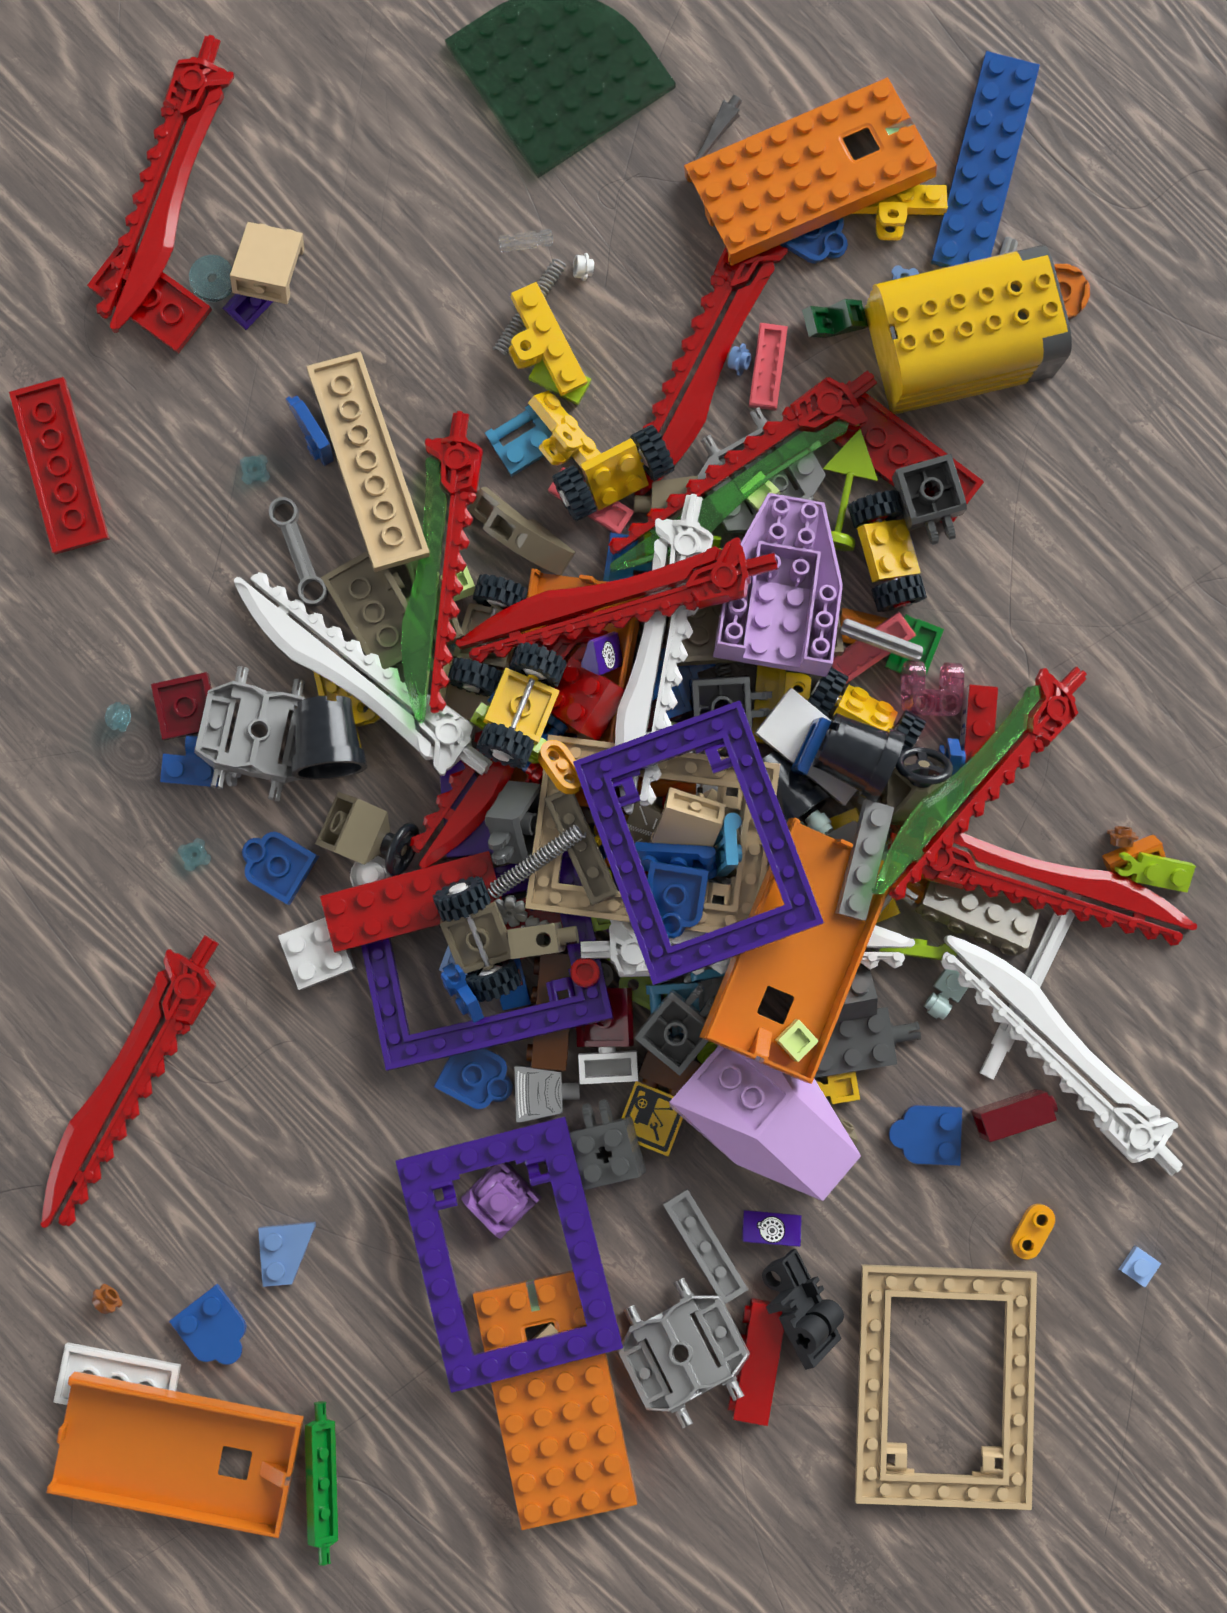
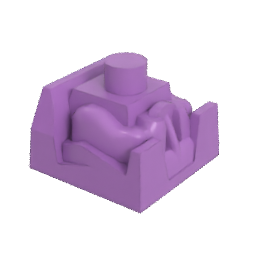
M508 1162L492 1166L461 1196V1200L467 1208L499 1239L542 1198Z

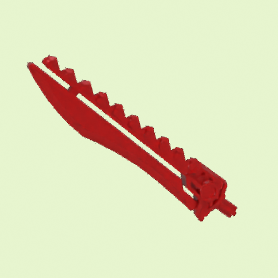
M213 35L204 37L198 58L191 57L190 59H180L177 61L163 101V107L161 108V116L164 117L165 123L154 129V138L158 140V144L147 151V160L151 162V166L139 173L140 182H143L144 187L132 195L133 204H136L137 209L125 217L126 226L130 230L118 239L119 248L123 252L111 260V269L116 273L115 276L103 283L104 292H107L108 297L96 305L97 314H100L104 319H108L112 315L123 282H126L110 322V328L114 333L119 332V329L145 301L168 263L174 249L179 214L192 167L218 106L224 99L222 89L227 88L235 78L233 72H227L224 68L214 65L221 41L215 39ZM187 121V123H186V125H185V128H184V130H183L182 136H181V138H180L179 144H178L177 149H176V151H175L174 157H173V159H172L171 165H170L169 170H168V172H167L166 178H165V180H164L163 186H162L161 191H160V193H159L158 199H157V201H156L155 207H154V209H153L152 215H151L150 220H149V222H148L147 228H146V230H145L144 236H143L142 241H141V243H140V246H139V249H138V251H137L136 257H135L134 262H133V264H132L131 270H129V266H130V264H131L132 258H133L134 253H135V251H136L137 245H138V243H139L140 237H141L142 232H143V230H144V227H145V224H146V222H147L148 216H149L150 211H151V209H152V206H153V203H154V201H155L156 195H157L158 190H159V188H160V185H161V182H162V180H163L164 174H165L166 169H167V167H168V164H169V161H170V159H171L172 153H173L174 148H175V146H176V143H177V140H178V138H179L180 132H181V130H182V127H183V125H184V122Z
M778 245L731 266L725 246L714 270V275L711 276V285L715 290L701 298V307H703L705 312L691 319V328H693L695 334L682 340L681 350L686 354L672 362V371H674L676 376L662 383V392H664L666 398L652 405V414L655 415L656 420L643 426L645 428L653 425L658 433H660L731 292L738 289L662 437V440L666 443V448L670 452V457L673 459L674 466L684 456L705 424L714 390L730 348L763 288L774 273V263H778L784 258L788 252L787 248ZM757 267H761L752 283L746 286ZM646 471L645 475L649 485L636 491L634 497L635 495L643 496L652 489V482L654 481L650 479Z
M736 537L727 542L723 550L714 546L707 549L706 552L629 578L590 586L547 590L515 603L491 616L460 640L457 639L455 644L459 649L463 650L509 636L507 639L473 648L469 652V657L473 661L475 660L482 664L488 655L493 652L496 654V657L505 658L520 643L524 644L527 642L532 645L533 643L536 644L537 641H542L543 645L552 646L561 635H565L569 640H576L585 629H589L592 634H600L609 623H612L616 628L623 629L633 617H636L639 622L647 623L655 612L658 611L663 616L671 617L679 606L682 605L686 607V610L695 611L697 607L702 609L742 599L747 596L751 576L778 570L775 553L746 560L741 540ZM686 583L684 586L521 634V632Z
M590 611V612H587V613H584V614H580V615H577V616H574V617H570V618H567V619H564V620H560V621H557V622H554V623H550V624H547V625L542 626V628H543V627L550 626V625H553V624H557V623H560V622H563V621H567V620H570V619H573V618H577V617H580V616H583V615H587V614L593 613L594 611ZM585 629L576 640H569L565 635H561L552 646L543 645L542 641H537L536 644L541 648L542 646L547 647L546 650L555 651V655L563 657L562 660L567 658L576 645H580L572 657L582 662L588 642L608 634V631L602 630L600 634H592L589 629ZM482 731L475 734L474 742L478 744ZM492 761L493 763L489 767L488 772L478 776L454 811L451 809L452 805L476 772L466 763L461 762L464 764L465 769L451 774L449 778L452 790L437 795L436 804H438L439 811L424 816L423 825H425L426 832L411 837L410 846H412L416 853H419L444 818L448 820L420 861L419 866L422 869L427 868L452 851L485 820L487 811L491 809L496 801L499 792L510 781L515 768H511L509 765L504 766L501 762L496 763Z
M926 817L917 839L891 833L890 838L887 840V849L912 856L911 860L914 861L941 830V826L934 819ZM956 832L953 844L967 849L968 852L953 846L947 850L940 848L937 864L930 867L924 865L922 869L921 879L959 889L964 888L965 891L975 890L980 885L988 897H996L1002 891L1012 904L1020 903L1023 898L1028 900L1034 910L1043 909L1046 904H1049L1057 916L1066 915V912L1069 910L1074 913L1080 922L1089 921V918L1094 916L1102 928L1112 927L1114 922L1119 925L1125 934L1134 933L1139 928L1147 940L1157 939V936L1161 934L1170 946L1179 945V942L1183 939V934L1146 922L1145 917L1186 930L1197 929L1196 923H1193L1164 898L1126 877L1111 871L1083 869L1033 859L964 833L959 834V832ZM975 862L1133 912V915L1131 917L979 868Z
M204 935L190 959L180 953H174L172 949L166 951L163 961L166 969L157 973L155 983L118 1057L86 1103L70 1120L62 1136L47 1182L42 1222L40 1223L42 1228L52 1224L74 1181L77 1182V1185L59 1216L58 1223L69 1227L76 1222L74 1206L76 1204L82 1205L89 1200L88 1183L95 1184L102 1179L100 1163L109 1162L114 1158L113 1141H121L127 1136L126 1120H133L140 1115L139 1098L146 1099L153 1094L151 1078L155 1076L160 1077L165 1073V1055L172 1056L178 1052L177 1035H185L191 1030L190 1025L194 1024L216 987V982L210 976L209 970L205 968L219 945L216 940ZM165 1015L166 1020L87 1167L82 1171V1166Z

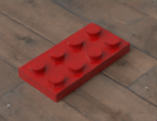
M119 245L87 284L89 289L104 300L108 297V294L104 292L103 283L115 276L116 273L111 269V260L123 252ZM137 252L134 253L129 270H131ZM162 272L154 288L130 319L179 354L211 313L212 308ZM125 281L123 282L120 293L114 306L115 308L118 304L124 285L126 283Z

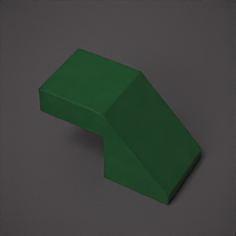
M843 299L829 307L809 306L802 310L809 337L828 338L868 327L862 300Z

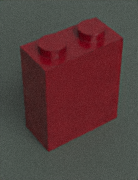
M1033 1089L972 1109L971 1113L979 1137L988 1142H993L1057 1121L1055 1113L1058 1112V1107L1052 1095L1049 1096L1048 1092Z

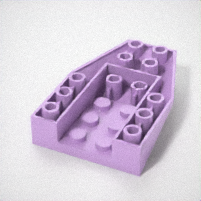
M768 493L745 534L741 546L744 549L746 560L775 553L778 570L751 576V583L748 585L745 598L722 603L713 657L827 677L833 664L843 583L825 503Z
M718 1046L669 1102L670 1107L736 1165L823 1201L861 1155L815 1079L812 1084L805 1083L758 1063L759 1056H756L755 1059H749Z

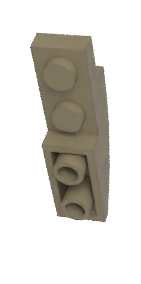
M487 487L480 488L476 495L477 498L470 505L468 511L485 524L483 530L529 561L559 576L563 575L576 552L535 519L527 520Z

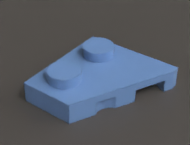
M316 1222L258 1228L263 1287L289 1285L294 1282L311 1235L315 1230Z

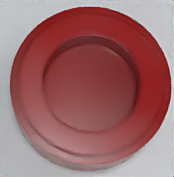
M580 958L572 964L570 975L575 984L588 988L598 982L600 968L594 960Z

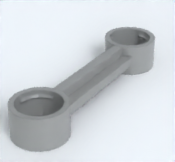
M279 497L270 504L269 516L274 524L281 528L300 579L298 585L299 597L309 606H319L326 601L328 589L323 580L317 577L297 525L299 519L297 506L291 499ZM281 504H289L293 507V516L286 522H279L274 517L275 509ZM310 582H319L323 587L322 596L317 600L306 599L304 597L305 586Z

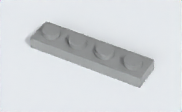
M863 800L853 847L851 848L835 911L836 914L866 921L894 807L878 802L874 803L871 800Z
M685 1189L664 1202L665 1209L718 1296H721L724 1304L748 1290L746 1284L689 1190Z

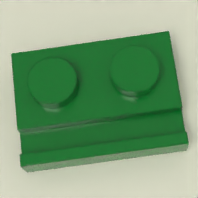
M905 614L904 619L916 634L909 642L922 646L923 654L921 659L915 662L890 653L884 668L923 683L944 629Z

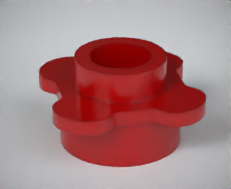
M531 763L526 770L528 778L525 782L542 785L544 769L540 763Z

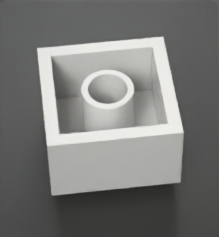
M325 918L278 936L298 990H304L357 969L350 949L334 953Z

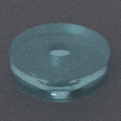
M205 255L193 263L189 272L190 285L201 299L209 302L221 301L232 293L230 280L232 267L223 257ZM216 275L217 278L214 282H209V276Z

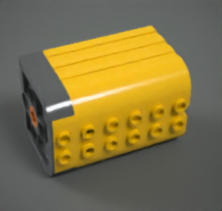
M1045 245L874 284L870 297L867 300V305L864 308L889 409L894 414L1052 378L1071 354L1072 337L1070 324L1053 259Z

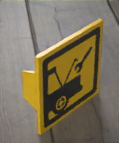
M635 1081L622 1118L632 1117L639 1145L669 1157L683 1120L670 1107L669 1102L674 1096Z

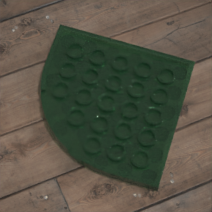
M508 0L445 39V45L538 178L676 88L675 81L637 28L619 12L597 0Z

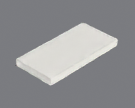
M790 688L754 734L793 765L813 720L821 717L830 719L794 689ZM818 750L815 757L819 758L822 751ZM813 763L808 773L805 774L842 806L846 805L857 791V789L830 774L813 767Z
M66 1343L53 1402L64 1405L68 1404L71 1388L68 1380L74 1371L176 1391L181 1364Z

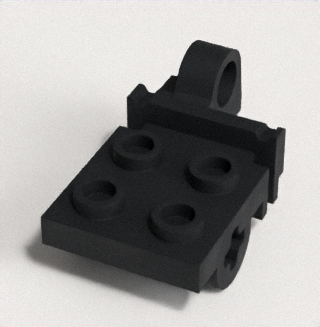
M792 1249L784 1257L771 1262L763 1270L762 1279L768 1288L780 1292L766 1306L769 1314L782 1312L779 1319L783 1329L787 1333L804 1369L807 1370L814 1368L842 1339L837 1327L843 1322L844 1313L835 1301L830 1299L822 1300L820 1293L824 1290L823 1285L817 1287L816 1284L820 1281L818 1276L810 1277L797 1249ZM771 1271L777 1273L781 1281L776 1280Z

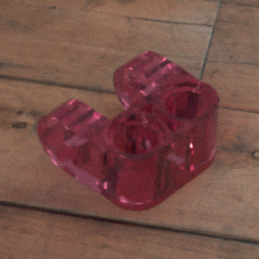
M907 660L904 662L901 671V707L904 712L908 710L917 716H955L960 712L964 691V668L962 664L945 662L940 670L939 690L925 689L926 668L922 661ZM918 696L921 699L920 708H918L916 704ZM944 698L946 699L947 703L945 710L942 706V701Z

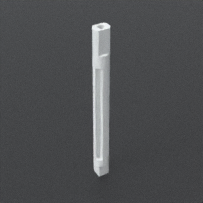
M1068 891L1065 893L1066 896L1078 900L1082 897ZM1071 910L1066 912V915L1057 916L1055 912L1053 913L1024 973L1039 987H1041L1075 915ZM1009 1004V1008L1024 1022L1025 1018ZM1000 1023L991 1042L992 1047L979 1072L994 1080L1006 1053L1010 1052L1015 1041L1009 1035L1010 1025L1008 1023Z

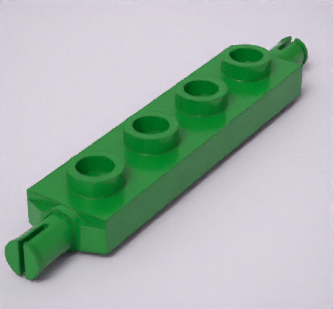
M326 1401L314 1402L315 1420L305 1425L308 1545L318 1547V1565L321 1566L331 1564L330 1546L338 1541L335 1421L326 1419Z

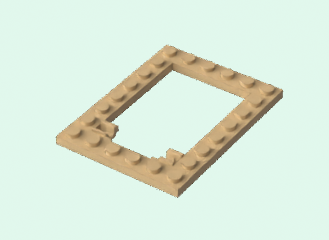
M548 735L547 740L562 742L575 760L615 746V743L556 735ZM690 752L657 764L662 773L659 779L718 786L716 802L726 804L725 808L740 810V817L743 819L740 842L742 846V861L738 862L736 877L731 878V885L707 882L702 918L698 924L693 927H686L685 930L709 933L748 919L766 875L768 860L734 769L730 768L713 775L707 755ZM549 756L550 760L556 761L554 757ZM720 756L721 760L726 759V758H729V757H721V756ZM764 762L775 794H777L780 764ZM645 769L640 770L641 775L639 776L644 777ZM543 770L532 855L560 835L544 798L559 792V790L545 770ZM564 779L566 782L572 783L570 780ZM727 788L738 789V797L726 796ZM563 853L529 876L525 904L527 909L630 922L620 891H618L619 894L592 906L583 886L559 883ZM713 895L725 896L724 905L713 904Z
M861 1264L855 1472L856 1504L1032 1510L1037 1272ZM891 1297L1005 1301L1002 1447L981 1446V1471H972V1475L914 1473L913 1468H907V1444L887 1442ZM887 1454H895V1463H887ZM995 1458H1001V1467H995Z

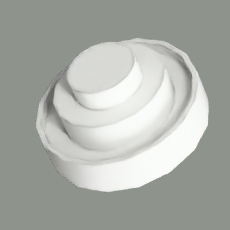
M380 856L375 857L365 865L355 862L350 873L353 887L392 877L387 874L385 859Z

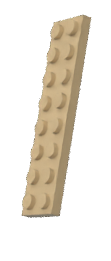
M361 351L307 366V372L374 572L430 557L427 543Z

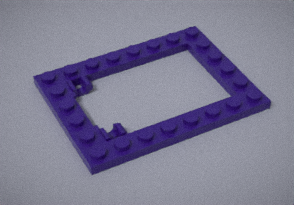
M740 700L573 761L654 986L824 924ZM726 748L729 758L721 760L718 751ZM694 750L696 754L705 751L713 775L730 768L734 769L784 905L671 946L622 808L641 801L633 781V777L641 775L640 770ZM623 786L626 795L618 798L615 789Z
M564 851L559 883L583 886L568 851ZM509 864L494 868L496 879L498 877L501 878V875H504L505 872L508 873V870H512V867L515 868V865L519 866V864ZM529 876L524 881H521V883H518L517 886H514V888H510L509 891L503 893L501 898L523 892L527 894ZM560 913L563 928L577 926L579 943L567 945L572 966L576 960L581 958V942L596 941L591 917ZM391 938L361 946L386 1071L614 1019L601 959L596 958L592 960L600 968V978L592 987L583 988L578 986L570 975V977L546 983L550 1000L548 1003L484 1017L475 1023L471 1020L410 1035ZM568 990L569 998L559 1000L558 992Z
M566 1117L395 1160L451 1393L623 1348ZM516 1160V1164L525 1162L531 1186L551 1181L587 1325L473 1354L439 1210L458 1205L453 1181L460 1179L459 1174ZM546 1161L548 1173L541 1174L538 1163ZM442 1188L444 1199L436 1201L434 1190Z

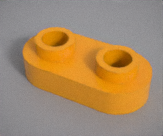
M557 740L546 741L538 753L540 765L559 791L565 794L579 792L582 786L573 761H576L562 742ZM549 756L554 757L556 761L550 760ZM564 779H568V780H570L572 783H568V782H566Z
M1033 1204L1024 1213L1010 1240L1011 1249L1018 1257L1032 1259L1039 1254L1055 1224V1215L1049 1207L1043 1204ZM1044 1214L1045 1222L1041 1225L1037 1224L1036 1219L1038 1215ZM1025 1240L1031 1241V1247L1028 1250H1024L1022 1247Z

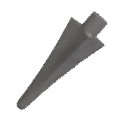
M733 95L729 102L723 100L712 128L695 160L706 156L716 141L740 116L738 114L740 111L738 107L742 103L741 98Z

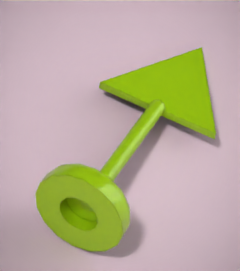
M861 429L855 433L823 468V470L846 475L835 531H831L835 550L853 551L856 545L855 539L852 536L841 533L853 477L878 481Z

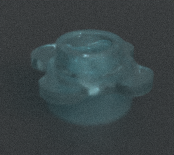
M260 454L257 457H243L240 460V466L244 473L242 481L245 484L249 485L253 481L267 482L269 480L270 474L266 469V464L268 463L266 456ZM254 467H257L256 472L252 471Z
M115 702V704H111L107 708L105 721L112 730L118 728L120 732H124L131 720L130 707L128 704L121 705V702Z
M197 838L193 843L183 844L178 848V854L181 855L182 860L185 862L184 868L186 870L194 871L197 866L202 864L208 865L211 862V856L205 850V841L203 839ZM196 852L197 857L194 858L192 856V853Z

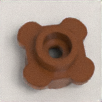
M1115 826V830H1107V834H1110L1111 837L1110 844L1114 846L1133 847L1134 840L1139 839V836H1136V833L1132 832L1130 827Z
M102 1284L100 1290L95 1289L93 1291L92 1303L103 1314L113 1313L115 1307L120 1308L123 1304L118 1292L107 1284Z

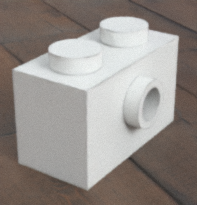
M598 1047L599 1052L578 1054L580 1084L638 1081L636 1050L616 1051V1047Z

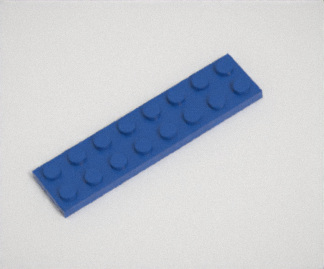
M986 51L947 198V213L943 215L933 252L932 265L946 268L991 257L1040 64Z

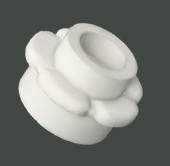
M584 253V256L576 255L573 262L574 278H581L582 281H586L588 276L593 275L594 261L589 259L588 253Z

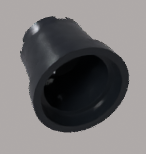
M317 696L297 702V706L294 705L295 755L292 757V776L299 779L324 780L355 775L367 769L365 752L359 745L352 700L350 698L336 696V701L327 700V696Z
M836 713L834 715L835 722H831L819 747V751L822 752L819 758H814L813 767L859 790L860 796L875 803L886 787L896 766L905 741V733L891 728L885 731Z
M776 751L762 759L763 762L780 764L776 797L786 823L789 818H797L800 822L806 824L805 819L816 810L820 811L830 800V796L819 785L814 786L804 775L792 772V764Z

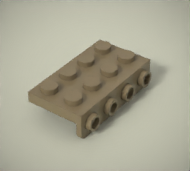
M368 551L321 577L357 641H360L365 655H370V653L378 655L383 669L393 668L432 646L429 638L433 634L425 621L419 623L415 613L419 610L411 596L405 599L400 590L405 586L397 572L391 574L389 569L374 572Z
M975 863L979 868L1003 875L1001 873H998L994 870H991L987 867ZM928 880L921 902L917 905L915 911L921 914V917L927 921H938L947 925V928L955 933L968 934L974 937V940L984 945L991 944L1000 948V951L1006 955L1016 956L1028 949L1041 909L1034 910L1026 898H1023L1020 903L1012 904L1002 891L996 897H988L980 885L975 890L965 891L964 888L959 889Z

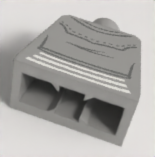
M515 1065L516 1122L563 1113V1100H580L579 1082L562 1083V1071Z

